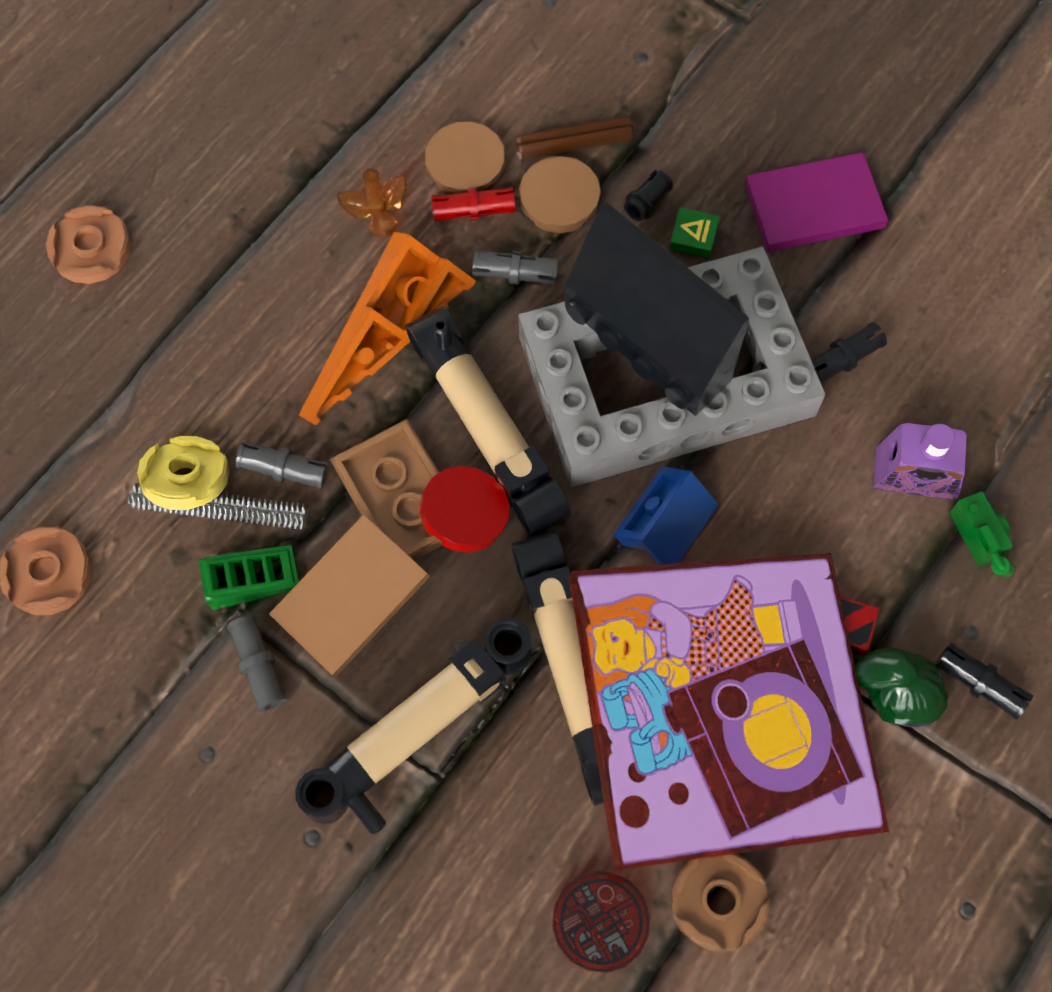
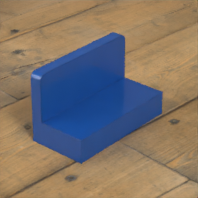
M662 466L613 535L623 546L646 551L664 571L673 570L717 509L718 503L691 471Z

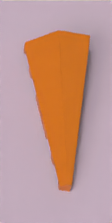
M394 232L298 416L314 425L320 423V417L338 401L347 399L352 394L350 390L367 375L373 376L410 343L405 330L406 324L441 306H445L448 309V304L462 291L471 289L476 281L448 259L438 257L411 235Z

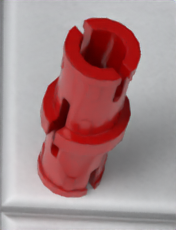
M476 187L467 188L468 192L458 194L431 195L434 222L459 218H471V221H478L479 217L515 213L513 187L476 191Z

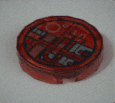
M593 871L577 876L562 889L554 905L552 930L558 948L570 963L588 972L607 974L625 968L641 954L649 937L650 913L644 896L631 881L614 872Z

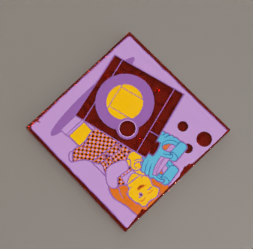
M831 553L576 570L569 574L615 871L889 832Z

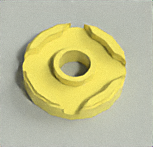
M198 436L170 438L169 444L163 445L160 448L159 444H156L148 449L140 459L137 474L144 496L153 504L169 510H188L203 506L218 497L228 483L229 467L225 454L220 452L219 446L213 441ZM179 469H193L192 472L185 475L174 474Z

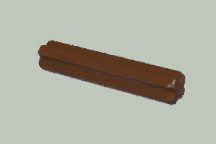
M625 116L516 136L515 146L518 157L526 159L629 141L633 138V125L630 117Z

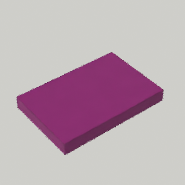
M864 152L746 175L745 186L767 252L884 229L888 223V218Z

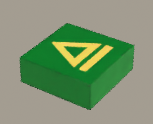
M680 207L669 249L710 258L720 216Z

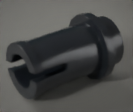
M654 170L637 191L628 193L625 199L626 203L624 204V209L628 216L635 221H642L652 217L654 207L673 189L670 177L663 171L659 170L657 172V170Z

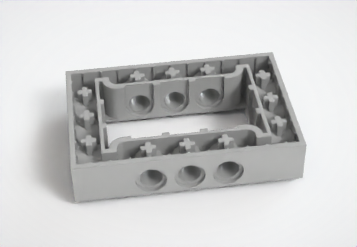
M763 246L687 267L749 317L744 340L753 360V373L732 378L731 382L697 416H694L686 408L680 409L676 407L667 397L600 416L580 359L595 357L596 352L607 349L600 341L598 334L588 325H580L575 322L567 313L565 302L518 314L519 340L570 488L817 415L825 397V392Z

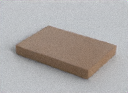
M408 419L330 459L333 468L360 515L364 514L411 559L415 561L443 546L441 545L442 541L434 535L431 537L424 529L419 514L422 493L430 479L438 474L439 471Z
M363 514L269 615L332 676L337 677L430 578V575Z

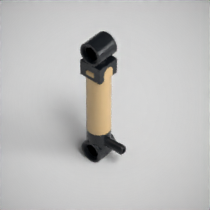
M441 306L406 324L405 330L414 350L422 362L428 364L495 473V480L505 490L510 507L513 506L521 525L529 536L534 537L572 515L565 495L555 480L549 477V469L535 447H529L465 346L457 324L447 308Z
M555 531L511 543V549L516 568L524 586V593L533 621L536 622L580 760V767L593 806L612 801L613 795L609 772V756L612 754V741L608 736L606 727L602 724L586 627L577 603L578 595L569 567L566 565L561 543ZM632 763L628 768L629 778L639 783L634 764Z
M511 618L500 619L487 630L485 648L475 638L449 658L450 665L321 768L305 773L298 781L295 789L299 808L314 822L328 824L339 820L349 806L370 834H377L385 827L386 821L364 793L477 701L481 705L505 685V675L517 674L524 670L531 658V636L527 627L518 620ZM504 639H514L521 645L517 653L509 656L502 655L496 650L497 644ZM324 785L334 787V797L329 805L322 808L313 807L311 798L313 792L318 787Z

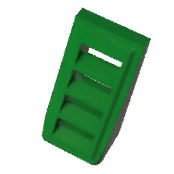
M292 545L222 554L198 560L205 600L212 610L287 593L300 582ZM281 560L284 580L276 581L272 562ZM254 566H263L266 582L257 583ZM244 569L247 584L243 586L238 585L236 571ZM225 573L228 588L220 589L217 575Z

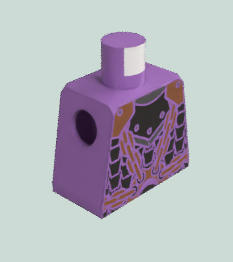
M912 423L900 424L875 449L873 489L957 500L965 474L966 432L951 429L944 424H935L933 426Z

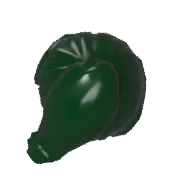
M890 647L870 651L860 660L849 658L854 683L867 689L872 705L877 709L882 721L905 727H922L938 721L945 712L949 696L942 674L937 666L924 656Z

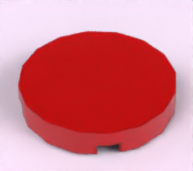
M458 466L444 469L430 479L421 496L419 514L424 529L431 537L434 535L442 541L441 545L450 550L470 553L486 549L500 537L509 520L510 504L505 490L492 476L477 468Z

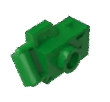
M983 491L958 500L949 514L977 566L981 567L992 562L991 568L995 574L1004 578L1012 577L1016 571L1015 564L1004 556L1013 547L1009 540L1010 528L1005 517L1000 513H994Z

